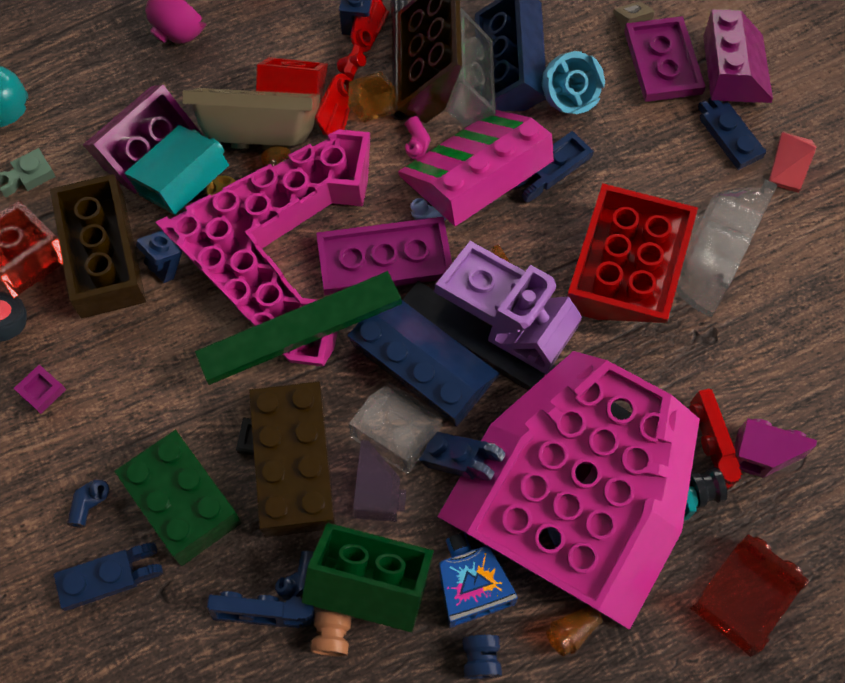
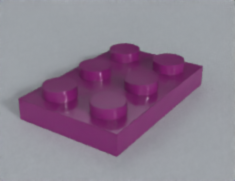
M683 16L626 23L624 33L645 102L702 95L706 86Z

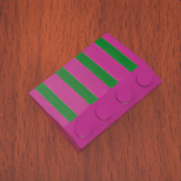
M493 110L399 170L398 174L456 227L553 162L552 133L531 117Z

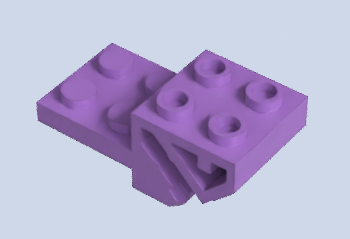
M469 241L436 283L434 293L492 325L488 338L489 342L545 374L549 372L577 330L582 318L569 296L550 298L556 289V283L552 276L532 265L524 271L472 241Z

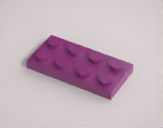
M444 216L316 233L324 295L334 294L386 271L389 272L395 286L415 284L417 281L421 283L439 281L452 264Z

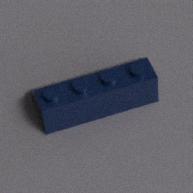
M495 0L476 12L475 39L478 109L481 111H526L546 100L541 84L543 72L546 69L541 2L539 0Z
M403 300L399 306L358 322L347 335L357 350L456 427H458L499 376L496 370Z

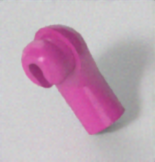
M413 116L405 122V126L412 136L409 144L406 143L405 151L410 158L418 159L425 155L431 138L419 118Z

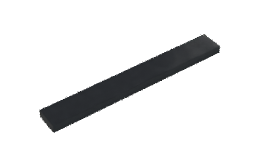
M420 281L415 283L403 299L405 303L494 370L529 391L547 375L489 342L491 325L434 293L433 289ZM553 365V366L551 367V369L549 370V372H550L553 368H555L556 366ZM615 402L611 405V413L615 418L625 420L631 416V412Z

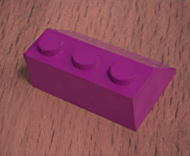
M712 9L703 36L711 100L772 103L773 95L763 34L742 11Z
M162 84L149 87L86 141L83 146L107 173L115 174L117 181L136 194V189L125 175L129 168L179 125L191 131L195 129L201 135L202 133Z

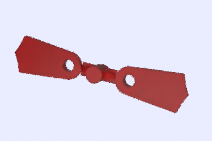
M372 0L368 17L355 16L351 31L353 49L348 56L338 60L337 67L341 74L333 77L315 115L314 120L319 125L323 135L328 136V134L338 129L345 130L355 89L353 78L356 70L366 65V57L363 53L371 49L389 15V11L385 8L382 0Z

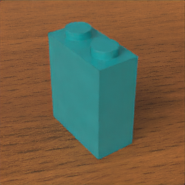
M179 125L129 168L125 175L141 197L175 215L222 173L229 164L223 155L225 152L224 148L216 139L206 138L195 129L191 131Z

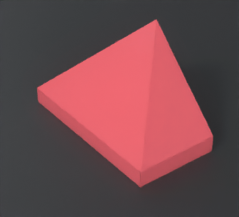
M782 132L768 184L799 193L817 148L814 142Z

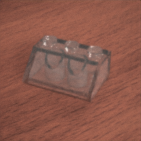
M460 7L462 68L446 107L452 117H455L462 125L467 126L496 114L493 40Z

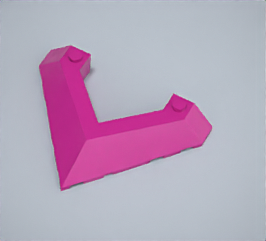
M338 129L328 134L327 140L313 147L309 144L289 154V159L275 166L269 164L224 187L222 191L212 196L210 194L186 206V211L171 219H168L166 216L155 223L254 326L317 301V299L302 298L262 248L332 203L363 207L368 183L370 132ZM338 331L282 355L290 363L324 367L335 349Z

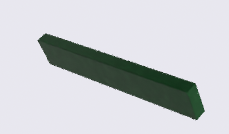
M386 271L196 350L195 353L205 379L211 385L402 304V299L389 272Z

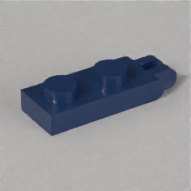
M709 98L708 102L704 100L698 103V109L702 113L700 114V121L737 170L764 158L767 151L728 102L722 104L721 101Z

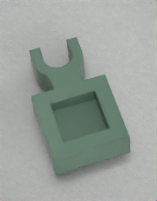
M37 148L10 162L14 168L13 170L0 172V185L8 182L0 187V190L6 198L15 193L17 188L22 185L29 191L56 176L40 149Z

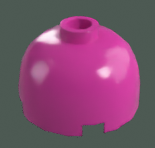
M185 0L147 1L146 17L153 27L150 32L162 43H165L168 39L175 44H185L195 39L206 27V23L201 22L203 18Z

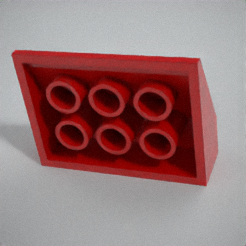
M602 183L567 295L576 306L580 315L596 320L667 323L698 207Z

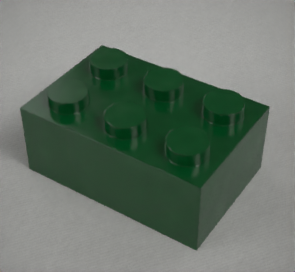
M176 429L114 471L169 552L181 566L241 524L235 510Z
M327 522L307 567L302 603L412 633L426 587L434 550Z

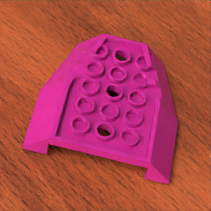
M573 351L490 424L481 441L498 445L506 453L501 462L488 459L484 461V464L493 469L495 473L491 480L486 481L485 479L482 480L475 477L472 480L460 476L437 517L630 630L682 533L700 419L671 394L612 362ZM616 401L627 402L632 410L631 416L625 420L615 418L611 413V405ZM585 463L592 465L597 473L596 480L590 484L579 482L575 476V470L579 465ZM545 528L556 529L561 536L560 545L552 550L542 547L539 542V534Z

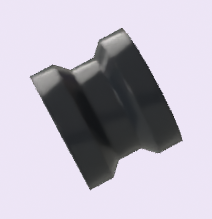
M717 467L708 468L702 474L697 472L691 473L689 486L694 487L698 496V507L696 508L705 507L710 501L720 503L727 500L726 482Z

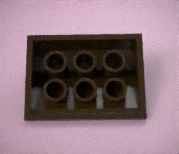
M411 0L397 13V110L411 117L417 116L420 121L427 123L446 109L462 68L460 0Z

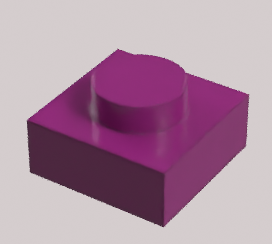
M38 365L13 388L40 414L66 391L65 387L41 365Z

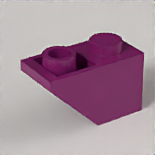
M747 418L738 430L734 448L740 464L739 469L764 478L805 458L816 447L817 440L806 437V434L798 430H783L772 426L766 420Z

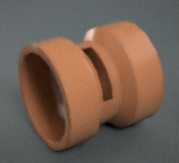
M316 612L314 626L319 636L312 639L310 652L325 656H348L349 643L343 637L351 629L352 616L337 612Z

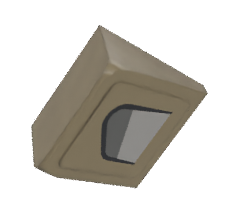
M640 1L613 10L623 30L626 23L653 20L655 14L652 8Z

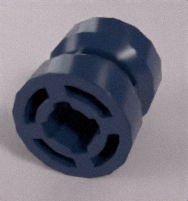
M474 635L462 638L463 651L467 654V663L464 665V678L492 679L502 677V666L497 660V652L500 649L499 636Z

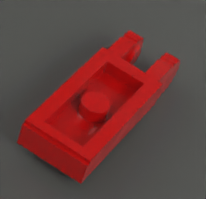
M710 388L700 390L690 402L689 409L700 419L699 427L703 435L701 437L703 451L706 456H711L714 467L721 471L728 490L741 479L742 470L739 469L740 464L735 454L736 451L713 390Z

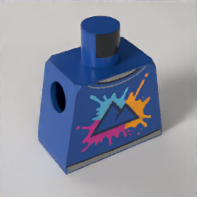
M459 533L445 540L451 558L439 562V576L449 628L515 606L518 599L517 594L489 546L472 550L466 533Z

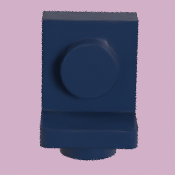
M341 0L339 15L342 34L351 35L355 16H369L372 0Z
M163 231L137 239L136 246L145 255L143 263L163 283L173 280L183 251Z

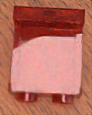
M747 534L737 543L691 605L690 609L752 657L764 649L770 640L768 636L797 594L806 588L810 581L803 576V571L796 564L788 560H782L773 553L771 546L766 541Z

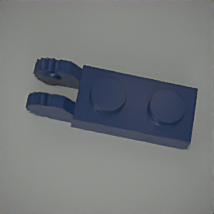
M571 131L553 144L554 161L532 175L536 182L524 191L522 198L526 202L537 198L544 189L548 190L591 159L594 151L577 134ZM531 176L523 182H521L520 184H518L517 186H515L513 189L520 188V186L527 183Z
M436 432L428 442L419 460L427 468L472 480L475 477L490 481L495 473L493 469L484 464V461L488 459L501 462L506 453L498 445L486 441L482 442Z
M150 542L138 545L128 551L125 549L54 573L61 609L64 611L74 609L135 588L139 583L162 575L161 564H151L133 571L132 562L156 554V543Z
M223 591L220 593V596L209 595L207 609L211 618L216 621L299 628L300 626L308 628V626L314 623V606L303 604L300 597L293 596L286 602H279V598L271 595H259L257 599L242 598L243 596L240 593Z

